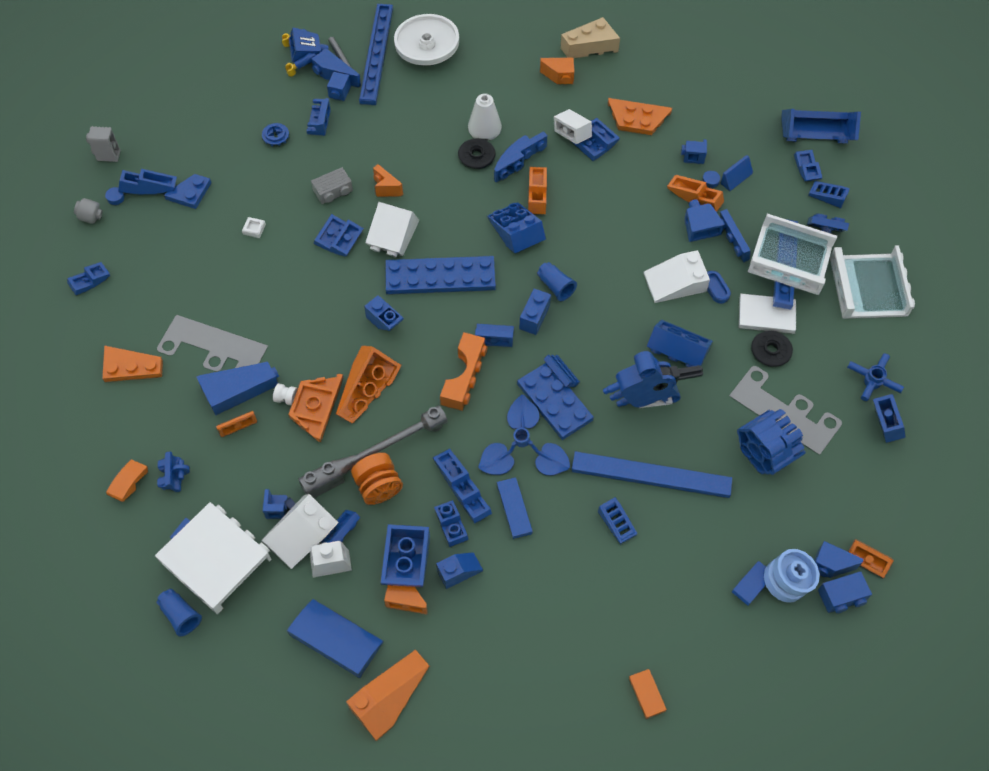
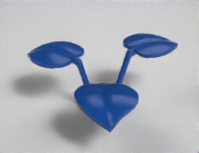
M522 394L513 402L507 414L509 426L516 429L513 434L514 442H512L510 450L507 451L506 446L501 443L490 444L482 453L478 466L481 471L487 474H505L514 466V459L510 454L515 446L526 447L528 445L539 455L535 460L538 471L544 475L552 476L567 471L570 468V462L567 454L560 446L546 443L543 445L542 450L539 451L530 440V434L526 428H533L538 423L539 411Z

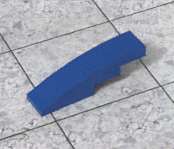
M451 449L433 457L441 474L474 523L492 514L490 507L481 497L479 489L470 479L469 473Z

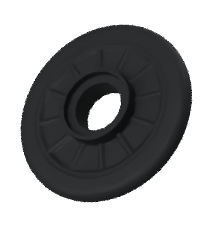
M474 138L465 141L460 146L458 157L465 166L481 169L493 162L495 149L490 142ZM475 151H479L481 154L479 156H475L472 153Z
M776 331L759 333L755 336L751 345L754 357L760 363L770 367L786 364L791 359L793 353L792 344L789 339ZM773 345L777 351L771 352L767 349V346Z

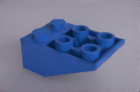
M518 202L512 203L504 209L496 210L487 216L505 245L514 253L546 240L542 221Z

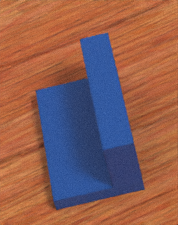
M477 324L475 335L485 338V345L512 347L514 326Z

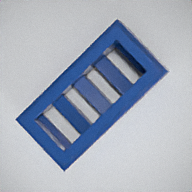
M815 181L808 195L841 208L850 188Z
M616 497L599 506V515L620 545L637 535L635 528ZM618 514L619 517L612 521L611 518ZM623 521L624 524L616 528L615 525ZM628 528V532L624 533L623 535H620L619 532Z

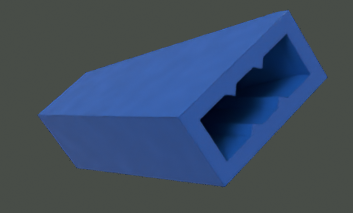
M268 362L199 375L196 378L216 416L276 387L279 375L275 367L271 368Z

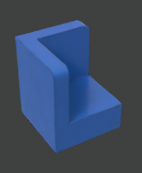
M265 489L263 503L265 518L282 519L287 514V506L284 501L288 499V496L271 495L270 490Z

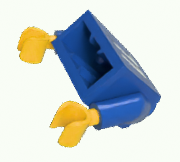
M292 27L290 36L287 33L282 35V44L284 47L290 46L291 59L295 63L286 64L285 68L288 76H294L296 68L300 69L312 63L314 56L326 48L329 49L328 45L320 44L318 34Z

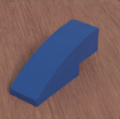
M141 169L140 174L122 170L118 192L157 194L174 190L177 177Z

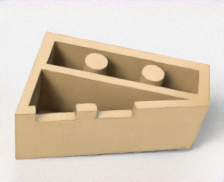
M602 17L561 34L560 49L567 58L588 57L589 54L593 53L602 55L608 51L617 53L619 51L620 37Z

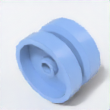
M788 549L767 565L764 571V581L769 592L778 600L786 603L795 602L814 590L819 583L820 577L818 566L813 558L806 552L798 549Z

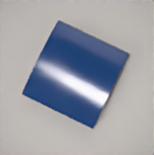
M598 118L591 121L592 137L578 144L573 143L592 161L605 154L620 139Z
M331 214L313 244L335 254L347 256L364 228L350 220L345 222Z

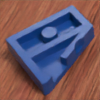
M194 174L174 187V190L165 193L164 196L166 200L196 209L212 182L210 178Z

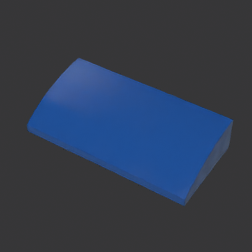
M314 599L300 612L287 630L291 637L358 678H361L383 644L381 639Z

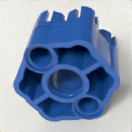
M769 409L737 429L742 453L761 474L774 475L806 453L803 450V444L800 442L803 439L801 430L798 428L790 433L797 426L793 423L788 425L791 422L788 416L779 420L781 416L786 414L782 409L776 412Z

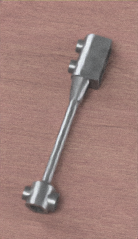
M439 405L431 407L428 411L421 414L420 422L357 455L326 462L323 466L305 473L304 476L298 478L300 486L306 495L310 494L313 498H316L344 483L343 476L358 461L384 450L423 428L428 431H439L442 425L448 422L447 417Z

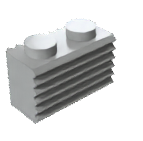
M90 127V131L86 135V141L90 143L92 154L96 156L97 161L118 162L121 150L111 127Z
M343 167L311 180L312 189L321 204L331 202L337 197L345 196L353 191L351 179Z

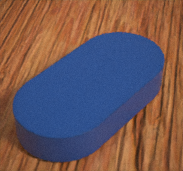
M708 271L707 274L710 278L707 288L708 293L715 302L726 303L730 298V289L718 272Z

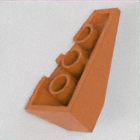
M361 346L353 362L336 415L353 424L368 408V405L381 395L386 386H390L393 383L402 365L372 346Z
M416 650L365 685L346 701L349 709L376 741L394 726L401 711L407 705L410 696L429 668L428 663Z

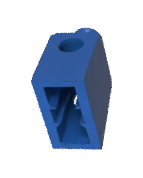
M697 199L690 201V208L686 210L685 225L689 242L721 235L724 223L711 204L700 205Z

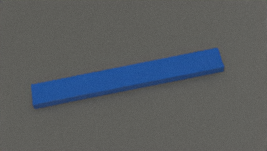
M377 4L359 98L360 104L376 105L393 13V5Z
M576 451L574 453L572 472L725 498H730L732 477Z

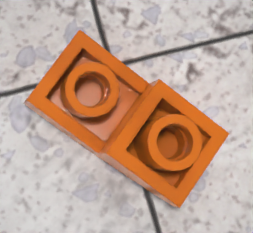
M131 459L114 478L106 491L107 495L124 502L136 490L135 484L148 473V467Z

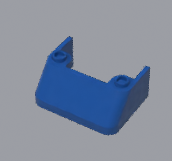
M782 110L783 137L787 138L786 141L808 138L838 140L837 143H848V140L859 139L861 112Z

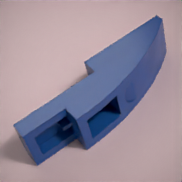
M543 131L531 139L524 135L514 142L497 162L494 169V181L497 183L500 180L506 179L510 174L521 170L524 167L525 159H529L533 154L547 147L548 135Z

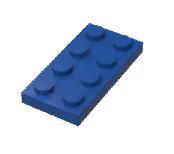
M546 363L517 380V385L537 407L538 411L561 440L593 421L594 417L569 387H565Z

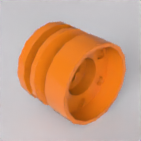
M387 453L369 455L358 461L351 469V475L356 485L360 487L359 491L364 502L368 505L379 504L391 499L403 487V483L398 473L394 471V464Z

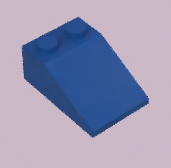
M388 524L381 585L424 586L430 543L429 527Z

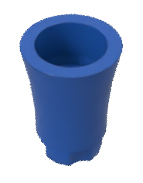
M548 262L539 267L537 275L559 301L566 300L574 293L577 282L561 272L555 265Z
M173 589L163 591L158 596L156 603L171 623L177 636L189 634L200 624L202 616Z

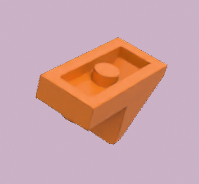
M377 164L373 168L374 180L377 183L375 185L376 196H402V183Z

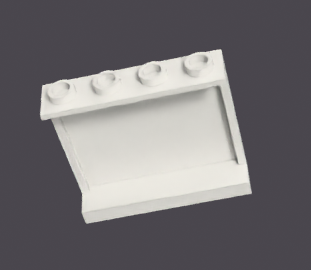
M210 502L155 557L218 615L223 609L221 604L265 559L269 562L272 559L268 553L270 550L262 542L260 544L255 542V537L248 530L244 532L239 528L241 525L235 518L229 519L226 516V511L220 505L215 507Z

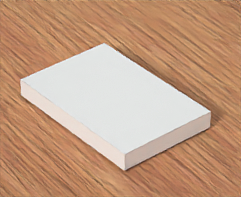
M740 294L739 328L795 334L796 299L793 300V307L789 310L774 307L773 297Z

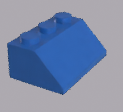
M661 320L655 325L647 347L651 348L650 350L656 354L663 353L668 355L670 360L676 362L680 360L686 363L687 367L702 366L713 341Z

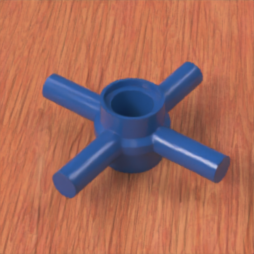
M884 353L878 364L870 369L850 361L847 368L865 376L864 383L866 388L861 396L863 401H868L873 390L882 385L901 394L904 386L886 378L887 371L885 366L890 358L888 354Z

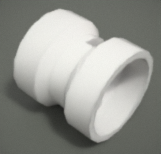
M278 383L274 389L273 401L277 403L285 402L286 405L292 406L298 388L292 386L288 388L284 384Z

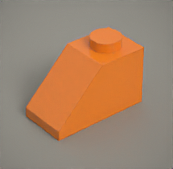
M540 58V72L556 84H573L574 60L573 58Z
M387 586L384 599L387 608L427 614V604L415 587Z

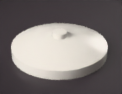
M421 14L405 20L397 28L394 35L395 48L404 60L412 64L434 65L449 59L456 52L459 46V32L456 25L443 16Z

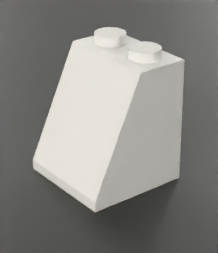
M379 202L365 243L373 251L380 252V250L387 251V255L397 257V255L403 256L419 223V219L412 211Z

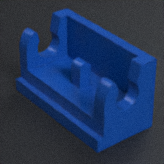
M329 98L313 99L312 103L320 104V106L312 105L310 120L307 124V134L325 136L331 111Z

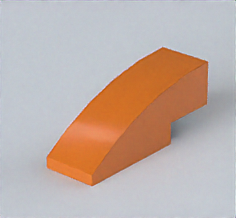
M530 167L528 210L532 214H546L547 167Z
M675 175L667 185L670 191L685 201L690 202L697 199L700 205L711 204L716 212L724 203L723 191L707 188L706 182Z

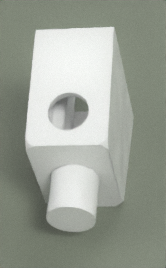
M341 541L323 543L311 547L310 562L313 578L352 570L349 550Z

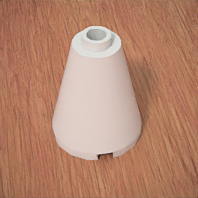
M481 94L476 98L468 129L473 138L488 139L489 141L500 134L502 125L492 96Z

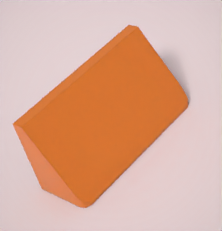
M252 410L216 427L220 436L224 437L257 423V419Z
M857 539L854 540L848 551L863 559L860 566L882 578L885 577L894 561L891 557Z

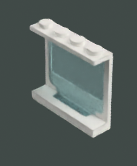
M767 214L748 272L819 295L825 284L826 279L824 276L837 236Z
M899 245L894 247L891 254L843 255L842 247H834L830 261L843 319L909 316L915 307V301L911 297V285L907 280V269L904 268L903 253L900 252Z

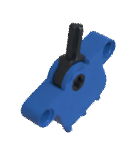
M643 351L634 356L635 365L618 372L616 375L617 382L604 388L603 392L604 394L615 392L610 395L611 401L622 398L616 402L618 407L631 404L634 407H644L659 400L666 403L670 397L672 402L675 403L681 398L676 385L677 382L703 376V368L697 365L677 369V366H671L668 362H659L651 352Z

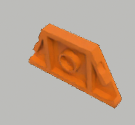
M612 98L608 99V106L611 107L612 116L616 120V126L621 131L652 135L656 128L661 126L664 119L670 116L672 112L670 107Z
M336 374L337 377L328 379L321 377L315 380L301 381L288 414L289 418L318 442L322 441L343 381V374Z

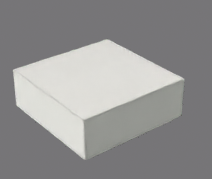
M248 217L242 233L243 235L260 238L266 223L264 220Z

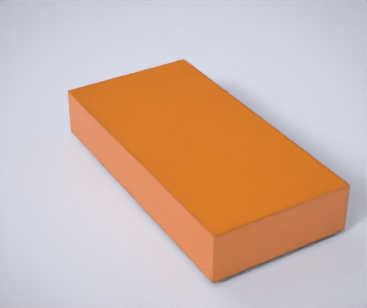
M649 669L629 676L630 683L646 719L666 712L667 709Z

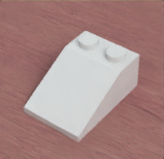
M698 250L677 255L643 273L654 303L707 292L710 282Z
M307 494L288 511L261 541L292 569L311 551V547L319 544L339 522L310 494Z

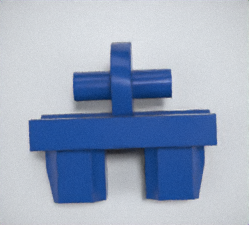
M166 452L165 458L158 461V469L163 473L165 472V476L157 479V486L163 490L181 491V480L184 479V475L190 472V467L184 465V460H181L180 457L173 456L172 452Z

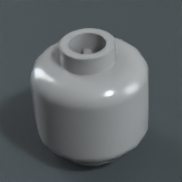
M86 198L77 201L74 208V214L77 219L90 224L95 223L97 219L100 220L103 213L98 202Z

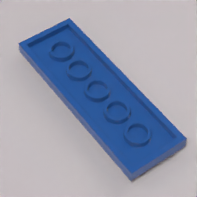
M494 256L386 260V294L495 290Z

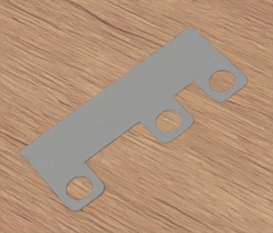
M176 315L160 341L157 350L167 355H173L181 341L210 351L203 366L213 371H219L227 357L239 361L235 368L258 364L268 345ZM172 341L174 348L170 351H165L162 348L163 343ZM215 356L219 357L221 363L217 367H211L208 363L209 359Z
M752 366L729 396L758 415L763 414L769 409L775 412L779 409L784 410L786 414L781 416L779 420L788 416L791 421L788 425L793 423L797 426L790 433L799 428L803 434V439L800 442L820 455L842 425V421L827 412L815 424L806 418V415L813 407L812 401L798 394L787 406L761 389V386L769 377L768 373L757 366ZM759 371L762 373L763 379L761 381H754L751 378V373ZM800 399L805 400L808 408L806 410H799L795 405L796 401ZM826 418H833L836 421V427L833 429L827 428L824 425V420Z

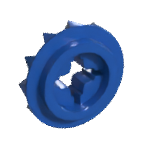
M280 123L270 124L262 131V139L266 144H271L272 147L275 144L280 146L281 143H286V139L289 138L288 128Z

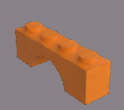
M463 332L458 346V357L467 367L459 377L445 381L440 394V405L463 411L465 404L468 405L471 396L469 394L470 388L473 389L476 383L475 374L481 370L482 362L480 360L487 353L488 346H485V338Z

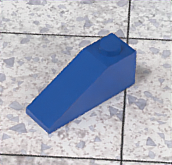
M327 48L312 58V69L315 74L320 75L326 80H330L333 72L347 74L350 76L351 86L358 88L361 86L360 74Z

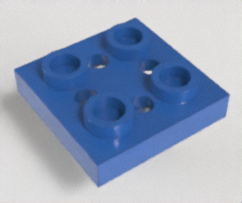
M817 213L809 217L807 225L819 227L821 231L830 234L834 230L847 231L849 223H846L843 218L834 217L826 219L827 215Z

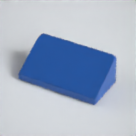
M748 155L744 156L723 173L721 185L728 191H731L752 175L753 170Z

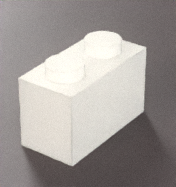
M568 109L554 116V131L573 143L578 144L592 137V122Z

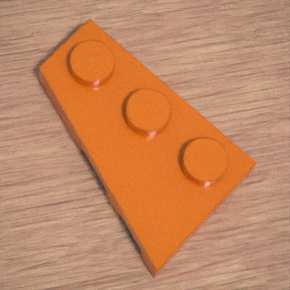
M104 346L102 378L104 382L162 377L163 360L161 357Z

